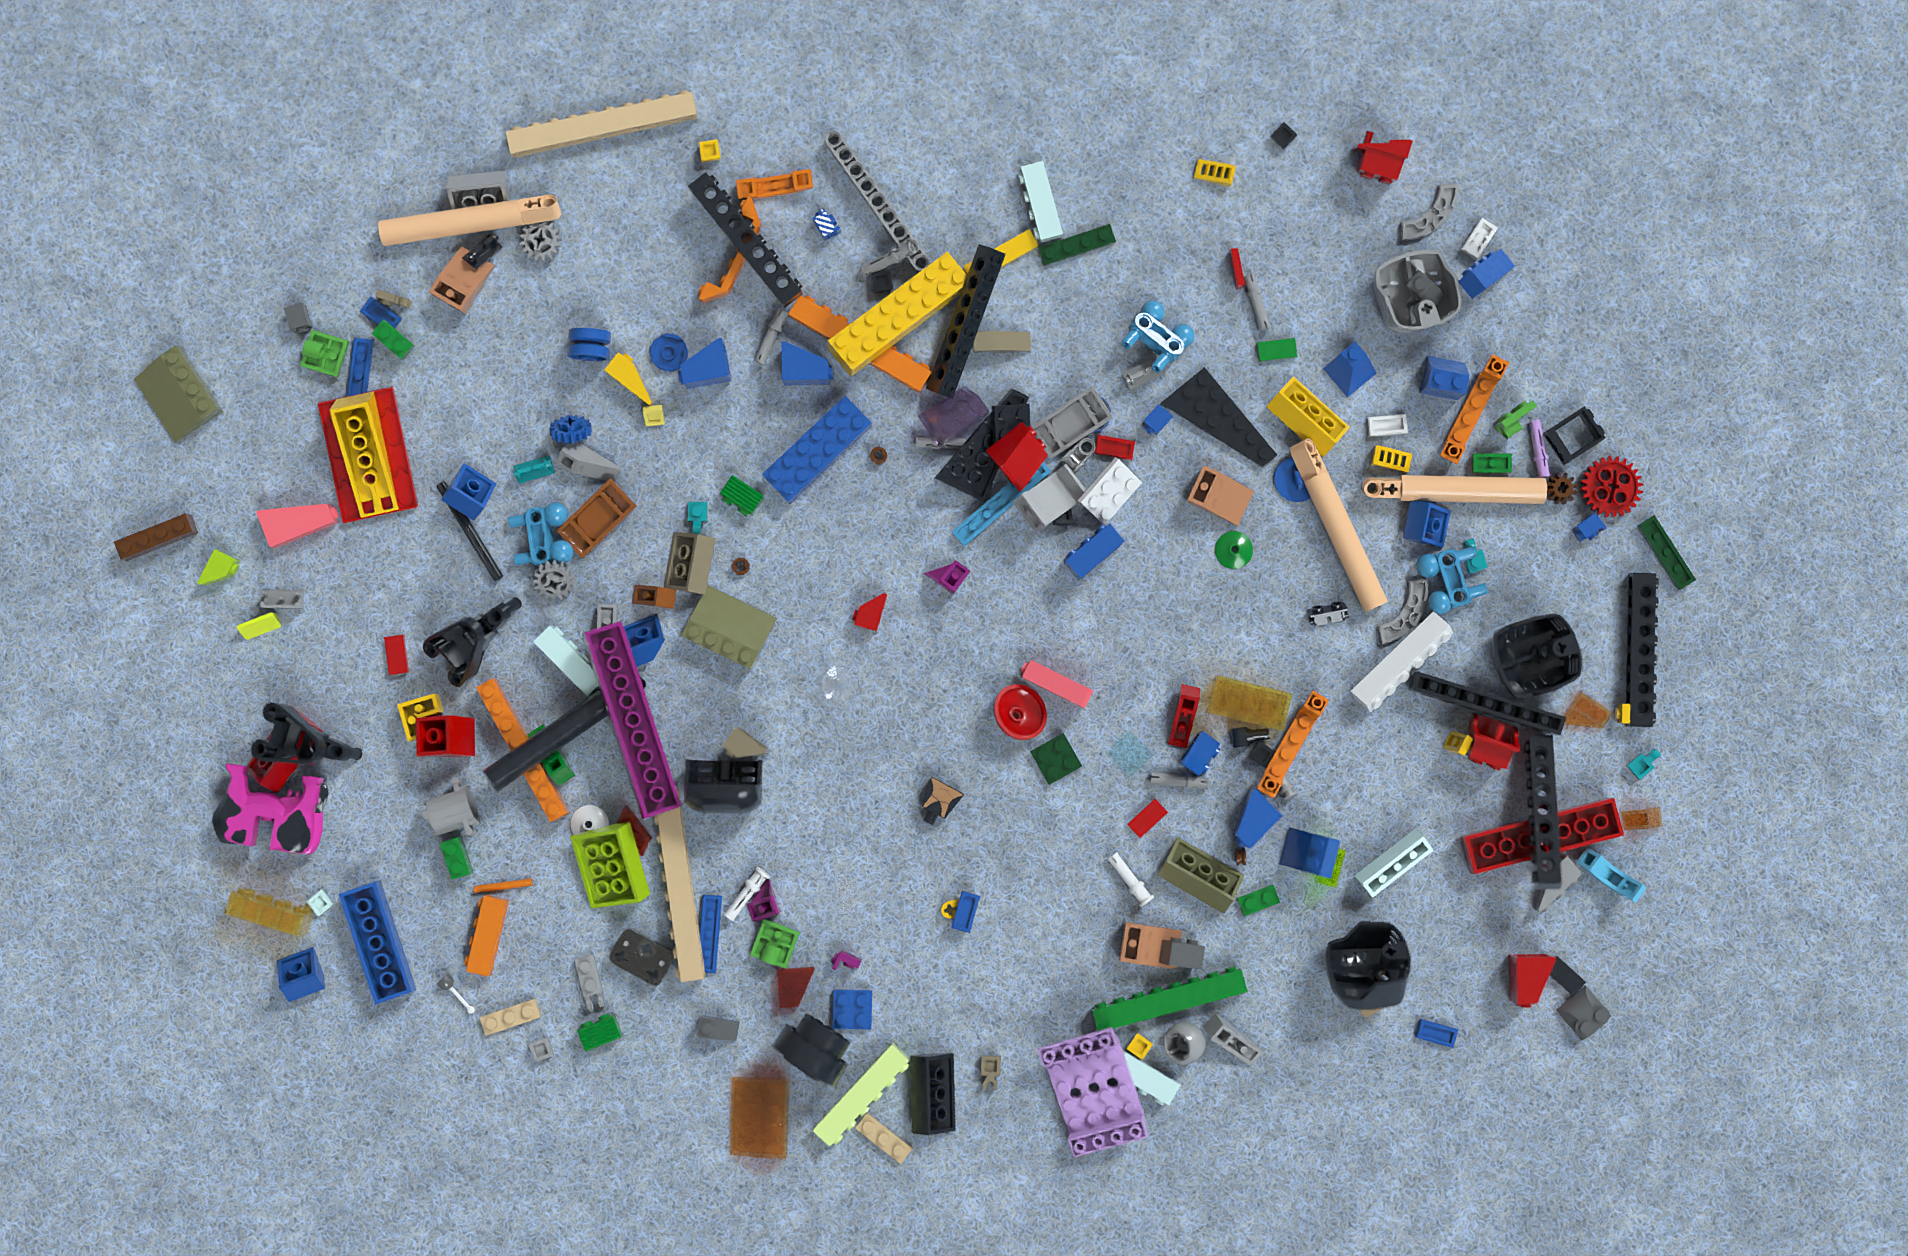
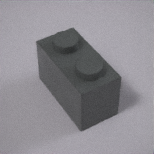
M1170 937V940H1162L1159 963L1202 969L1205 946L1198 945L1196 940L1187 939L1185 943L1180 938Z

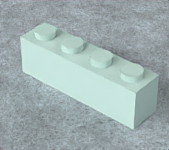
M1043 161L1022 166L1018 177L1020 184H1024L1026 191H1023L1025 202L1030 204L1031 209L1028 210L1030 220L1035 222L1036 227L1033 228L1035 239L1039 238L1040 243L1062 238L1063 232Z
M549 626L533 642L586 696L590 697L599 686L593 667L589 664L591 662L589 657L584 653L580 655L576 650L578 648L577 645L571 640L567 641L563 637L565 633L558 626L555 628Z
M1414 829L1358 872L1355 877L1364 890L1373 898L1434 850L1425 837Z
M1123 1050L1134 1084L1137 1086L1136 1090L1145 1096L1148 1093L1154 1096L1153 1100L1161 1105H1164V1103L1170 1105L1180 1087V1083Z

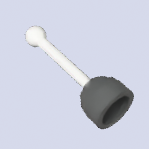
M450 974L445 975L437 985L443 990L450 989L467 1008V1012L469 1014L474 1013V1007L469 1006L453 988L454 980Z

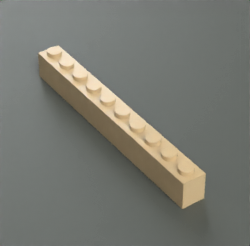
M680 91L677 93L678 95H662L656 100L643 99L637 104L624 103L622 107H606L600 112L592 110L585 112V115L581 116L574 114L566 116V119L562 120L557 118L547 121L548 123H531L529 127L525 128L520 126L513 127L510 131H506L510 154L515 158L698 119L694 95L689 91Z
M676 786V789H677V792H678V795H679V799H680L679 787ZM682 807L655 815L654 821L655 825H659L657 841L662 846L659 856L660 862L664 863L665 871H662L663 882H667L668 890H665L666 901L670 902V909L667 910L669 921L672 920L673 923L670 934L671 939L675 940L676 945L673 948L674 959H678L679 966L676 967L677 979L680 978L681 982L705 979L706 975Z

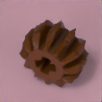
M1560 472L1556 473L1555 477L1550 476V482H1547V487L1550 489H1547V494L1550 493L1551 495L1548 497V500L1550 501L1555 498L1554 504L1556 505L1560 501L1562 505L1567 504V500L1573 501L1572 495L1577 494V491L1573 490V488L1578 486L1577 483H1571L1574 477L1567 479L1568 473H1564L1561 476ZM1560 484L1561 487L1564 486L1565 490H1563L1562 493L1561 491H1558V487L1560 486Z

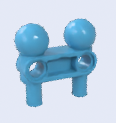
M1152 300L1142 306L1141 313L1129 325V333L1121 341V345L1126 349H1130L1139 339L1159 355L1151 365V368L1156 373H1160L1168 362H1174L1181 352L1193 343L1195 335L1194 330L1187 324L1177 325L1173 328L1172 332L1163 326L1160 321L1164 318V307L1160 302Z
M553 502L547 507H533L526 510L524 514L508 518L509 526L512 528L527 525L530 552L514 554L516 565L532 563L534 566H539L540 564L545 565L546 561L551 564L553 560H556L557 564L561 562L565 564L571 560L574 550L570 543L565 540L553 541L551 526H560L568 518V511L563 504ZM540 513L541 518L536 522L535 515ZM543 550L546 552V557L544 560H542L540 557V554Z
M1474 546L1459 551L1452 548L1435 555L1424 554L1417 560L1416 569L1422 577L1432 578L1440 572L1445 591H1435L1428 598V607L1432 612L1434 611L1438 615L1445 614L1451 608L1470 604L1473 598L1488 594L1485 583L1468 588L1460 567V562L1477 557ZM1444 555H1449L1452 558V563L1448 566L1442 562ZM1459 591L1463 594L1462 602L1454 600L1455 592Z

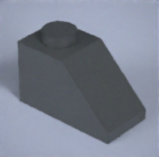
M1419 269L1405 283L1423 300L1432 301L1435 307L1446 296Z
M701 1015L696 1036L715 1040L736 1041L740 1021Z

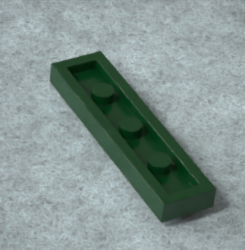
M1107 224L1038 247V251L1043 265L1047 266L1116 243L1111 224Z
M1655 515L1637 525L1677 590H1681L1696 580Z

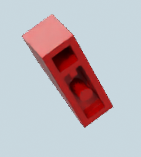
M1181 684L1168 741L1169 745L1187 748L1200 700V688Z

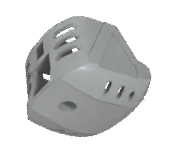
M1419 250L1405 253L1388 260L1376 269L1373 276L1374 291L1384 323L1391 331L1410 333L1434 327L1449 320L1460 310L1461 295L1458 276L1448 266L1440 251ZM1418 269L1432 282L1441 281V284L1437 286L1446 296L1436 307L1432 301L1423 300L1405 284ZM1434 271L1437 272L1436 275H1431V274H1430V272H1434Z

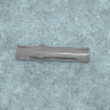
M909 242L900 248H893L889 253L862 265V273L868 277L872 273L891 264L900 263L902 259L916 253L915 247Z
M1255 273L1245 275L1244 281L1248 291L1247 297H1250L1259 332L1270 329L1271 326L1261 297L1262 291L1258 287Z
M777 308L771 324L769 323L767 326L768 331L754 359L755 362L765 365L778 334L782 332L781 327L788 315L787 312Z
M936 434L933 436L916 435V447L933 448V450H937V448L959 449L968 438L942 437Z
M1151 772L1150 784L1208 790L1209 777H1195L1192 774L1185 776Z

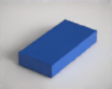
M371 296L359 311L377 325L384 319L395 329L402 320V318Z
M966 891L961 892L951 928L970 933L980 895Z
M1420 1018L1415 1037L1454 1048L1459 1029Z

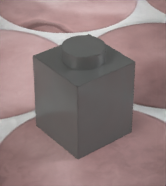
M298 303L284 308L289 328L294 333L303 334L313 327L305 304Z

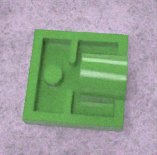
M311 330L309 339L305 341L302 348L303 358L300 366L338 378L350 342Z
M1525 400L1512 409L1513 414L1509 411L1497 419L1498 424L1494 426L1495 430L1500 432L1506 439H1509L1522 430L1518 419L1536 408L1537 405L1533 400L1529 403Z
M764 918L750 955L769 964L786 969L800 932Z

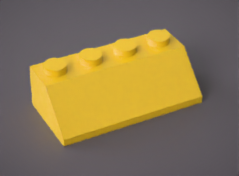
M1294 376L1266 406L1272 414L1282 420L1288 428H1291L1301 440L1311 439L1319 455L1322 457L1333 448L1350 428Z

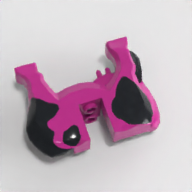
M226 763L225 768L230 774V781L227 786L226 795L217 806L212 818L213 828L220 842L256 846L260 817H262L261 820L274 821L270 850L298 854L314 853L320 843L323 829V809L329 796L327 784H323L324 778L302 775L304 787L302 796H300V791H296L295 795H292V790L290 789L287 796L281 798L268 792L251 793L248 788V775L246 774L248 766Z

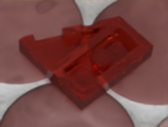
M626 805L616 824L630 822L639 855L643 857L652 837Z
M815 966L777 969L779 1008L799 1007Z

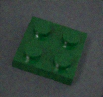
M1064 733L1030 751L1048 785L1082 767Z

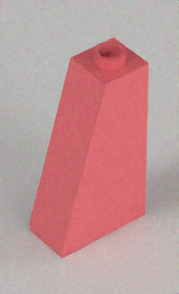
M329 504L256 511L269 547L274 549L338 523L337 518L339 517L336 508Z
M1032 660L1029 663L1025 662L1020 671L1023 673V679L1082 709L1086 707L1093 693V690Z

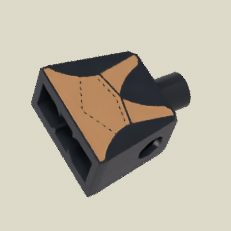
M931 777L922 803V807L928 810L923 820L933 825L938 816L946 819L964 794Z

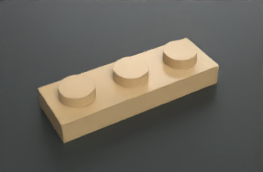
M535 998L481 1016L480 1020L486 1036L542 1016Z
M868 1112L855 1127V1129L900 1164L913 1149Z

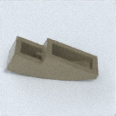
M978 331L973 342L974 353L1031 352L1030 332Z

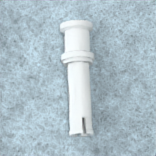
M1118 853L1108 859L1129 886L1130 894H1133L1140 902V907L1154 898L1146 890L1144 883L1137 880Z
M758 866L755 868L756 871L751 878L745 881L746 886L724 913L732 921L735 920L752 895L761 890L760 887L764 881L771 877Z

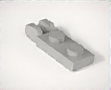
M594 954L574 959L589 1012L594 1010L590 995L597 994L598 1005L600 1008H605L602 994L603 988Z

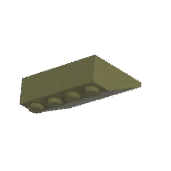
M177 345L161 354L134 379L175 443L224 412L183 348Z
M708 585L705 595H702L681 636L752 670L777 618Z

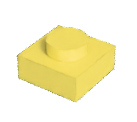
M662 405L643 407L646 426L665 425Z

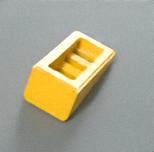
M1198 159L1194 178L1231 187L1236 166ZM1206 165L1205 173L1202 175V166ZM1210 167H1214L1212 176H1208ZM1217 169H1221L1219 177H1216ZM1225 170L1229 171L1227 179L1223 178Z
M1376 445L1374 446L1371 465L1408 473L1412 454ZM1384 452L1383 460L1379 461L1380 453ZM1388 453L1391 454L1390 463H1386ZM1395 455H1399L1397 465H1393ZM1402 456L1406 457L1404 467H1401Z

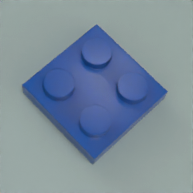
M834 989L833 1029L871 1030L872 990Z

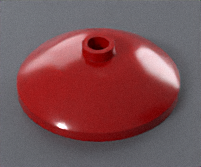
M1020 684L1007 686L998 693L994 700L993 713L996 723L1009 737L1016 740H1030L1043 731L1047 721L1046 707L1042 698L1030 687Z

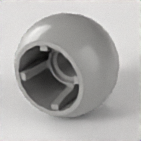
M1176 1023L1165 1033L1163 1039L1164 1050L1167 1056L1175 1063L1182 1065L1194 1063L1201 1058L1205 1050L1204 1034L1192 1023Z

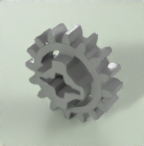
M547 221L542 224L540 222L536 223V225L529 224V229H523L526 234L520 235L524 240L520 242V245L525 247L522 251L525 254L528 253V258L534 257L536 262L540 258H542L543 262H546V257L552 260L553 253L559 254L556 248L562 247L558 242L562 240V237L557 235L559 230L554 229L555 226L552 223L548 226ZM548 231L551 232L553 239L548 238ZM542 237H543V239H544L545 241H544V242H541L540 245H539V243H538L537 241H538V240H541ZM529 243L534 244V251L531 250Z
M553 560V564H550L548 561L545 562V566L540 564L539 568L535 570L533 578L534 588L539 589L538 594L544 593L546 599L552 596L553 600L557 596L562 600L564 594L569 596L570 591L574 590L576 580L574 578V571L569 572L570 566L564 567V562L557 564L556 560Z

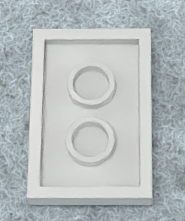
M1115 457L1078 501L1101 524L1106 525L1142 482Z

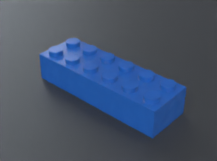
M845 395L762 475L790 504L873 426L872 422Z
M375 881L338 894L375 1005L416 991L417 989L381 881Z

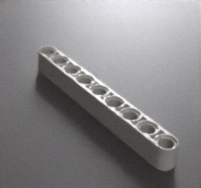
M835 130L829 131L825 136L827 148L898 248L909 242L915 246L916 253L906 257V260L914 271L919 273L930 265L929 258L842 135ZM833 137L839 139V142L835 145L829 143V140ZM848 153L850 157L847 160H842L840 155ZM854 168L861 170L857 176L852 175L850 172ZM869 183L872 188L869 191H864L861 188L862 185ZM875 199L883 201L881 206H874L872 202ZM886 214H891L894 218L892 221L886 222L883 217ZM901 229L905 234L902 237H896L894 235L895 231ZM919 260H923L927 264L924 268H918L916 263Z

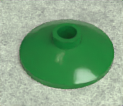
M1230 531L1223 534L1217 540L1215 555L1219 563L1224 567L1239 569L1247 565L1251 560L1253 545L1245 534L1238 531ZM1233 546H1236L1238 548L1237 553H1233L1231 551V548Z

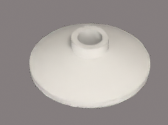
M586 805L579 808L571 818V831L573 835L609 825L606 813L594 805ZM587 821L592 822L591 828L586 827L585 824Z

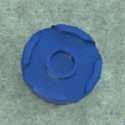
M663 334L653 341L650 347V357L658 369L665 372H673L680 369V364L687 360L688 348L681 337L675 334Z

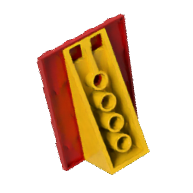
M390 386L357 395L318 402L342 522L348 523L418 507L394 387Z

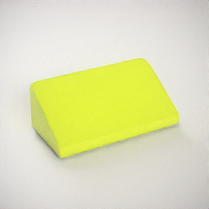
M271 612L237 625V630L248 640L280 628L281 623L278 615Z

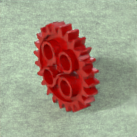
M1608 456L1606 461L1601 457L1599 458V463L1596 460L1592 462L1594 467H1586L1589 473L1584 472L1582 475L1586 479L1580 481L1585 487L1579 490L1585 491L1581 498L1588 499L1585 505H1592L1590 511L1597 509V515L1604 512V518L1608 517L1609 514H1611L1612 518H1615L1617 513L1621 517L1624 516V511L1626 513L1631 512L1630 507H1637L1634 501L1638 502L1641 500L1637 494H1642L1643 491L1638 488L1644 484L1638 483L1642 476L1635 475L1638 469H1631L1633 463L1626 465L1627 459L1619 462V456H1616L1614 460H1612L1611 456ZM1613 470L1616 471V474H1615L1614 478H1613ZM1601 471L1607 473L1608 478L1606 481L1601 479ZM1620 475H1624L1626 477L1625 484H1622L1619 481ZM1611 483H1612V486L1615 487V489L1612 490V491H1611V488L1608 487V485L1611 484ZM1597 490L1603 491V499L1597 497ZM1617 493L1622 495V503L1616 501L1615 496Z

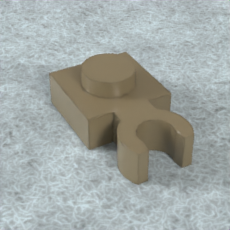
M378 289L375 296L380 300L381 304L390 307L392 304L410 309L412 302L410 299Z
M981 1055V1075L986 1076V1079L983 1081L984 1089L987 1088L986 1084L988 1082H993L994 1090L997 1089L998 1084L995 1076H1000L1001 1056Z

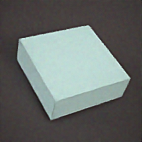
M323 889L306 901L318 917L334 905Z

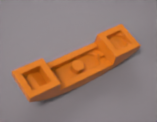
M811 169L792 171L790 174L758 179L752 177L736 180L738 199H747L748 196L752 199L788 195L814 188Z

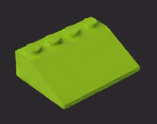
M630 822L612 824L570 836L591 909L639 903L650 895Z

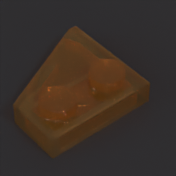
M1579 692L1564 714L1566 717L1564 724L1603 729L1613 712L1584 693Z

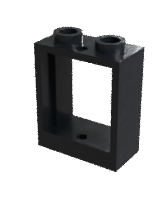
M1585 406L1543 433V436L1563 465L1606 438L1604 436V429L1599 424H1596L1592 411L1586 409ZM1577 416H1580L1594 437V440L1571 454L1556 433V430Z

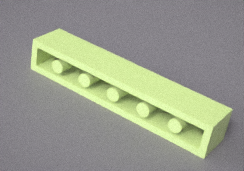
M892 1043L812 1131L829 1147L832 1143L836 1145L843 1138L841 1134L844 1130L847 1129L849 1131L856 1124L855 1119L859 1114L863 1116L869 1110V1103L872 1100L876 1102L882 1096L881 1090L885 1086L889 1088L895 1082L894 1076L898 1072L902 1074L908 1068L909 1064L907 1062L909 1058Z

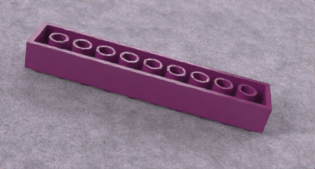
M622 621L583 633L582 637L642 819L682 807Z

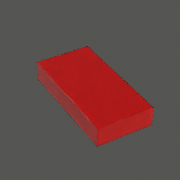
M1232 248L1229 251L1234 283L1235 288L1240 289L1245 285L1240 255L1237 248Z
M1098 435L1094 454L1132 461L1135 441Z
M405 635L384 637L389 675L409 673Z
M1154 798L1127 825L1141 838L1168 811Z

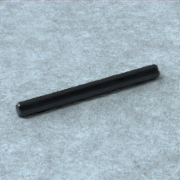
M445 481L440 482L436 486L442 497L448 487ZM448 505L492 579L498 581L503 578V574L468 517Z

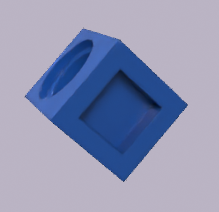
M1158 404L1143 421L1142 424L1145 425L1143 428L1150 435L1154 433L1157 436L1173 416Z

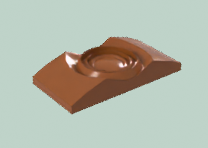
M610 478L556 531L565 541L570 543L574 551L583 559L620 525L637 505Z

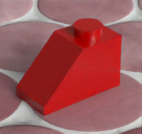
M883 593L861 605L859 610H855L852 621H855L854 625L877 632L888 595Z

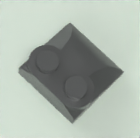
M1586 985L1574 997H1570L1556 1009L1580 1040L1591 1036L1611 1017L1608 1009L1600 1003Z

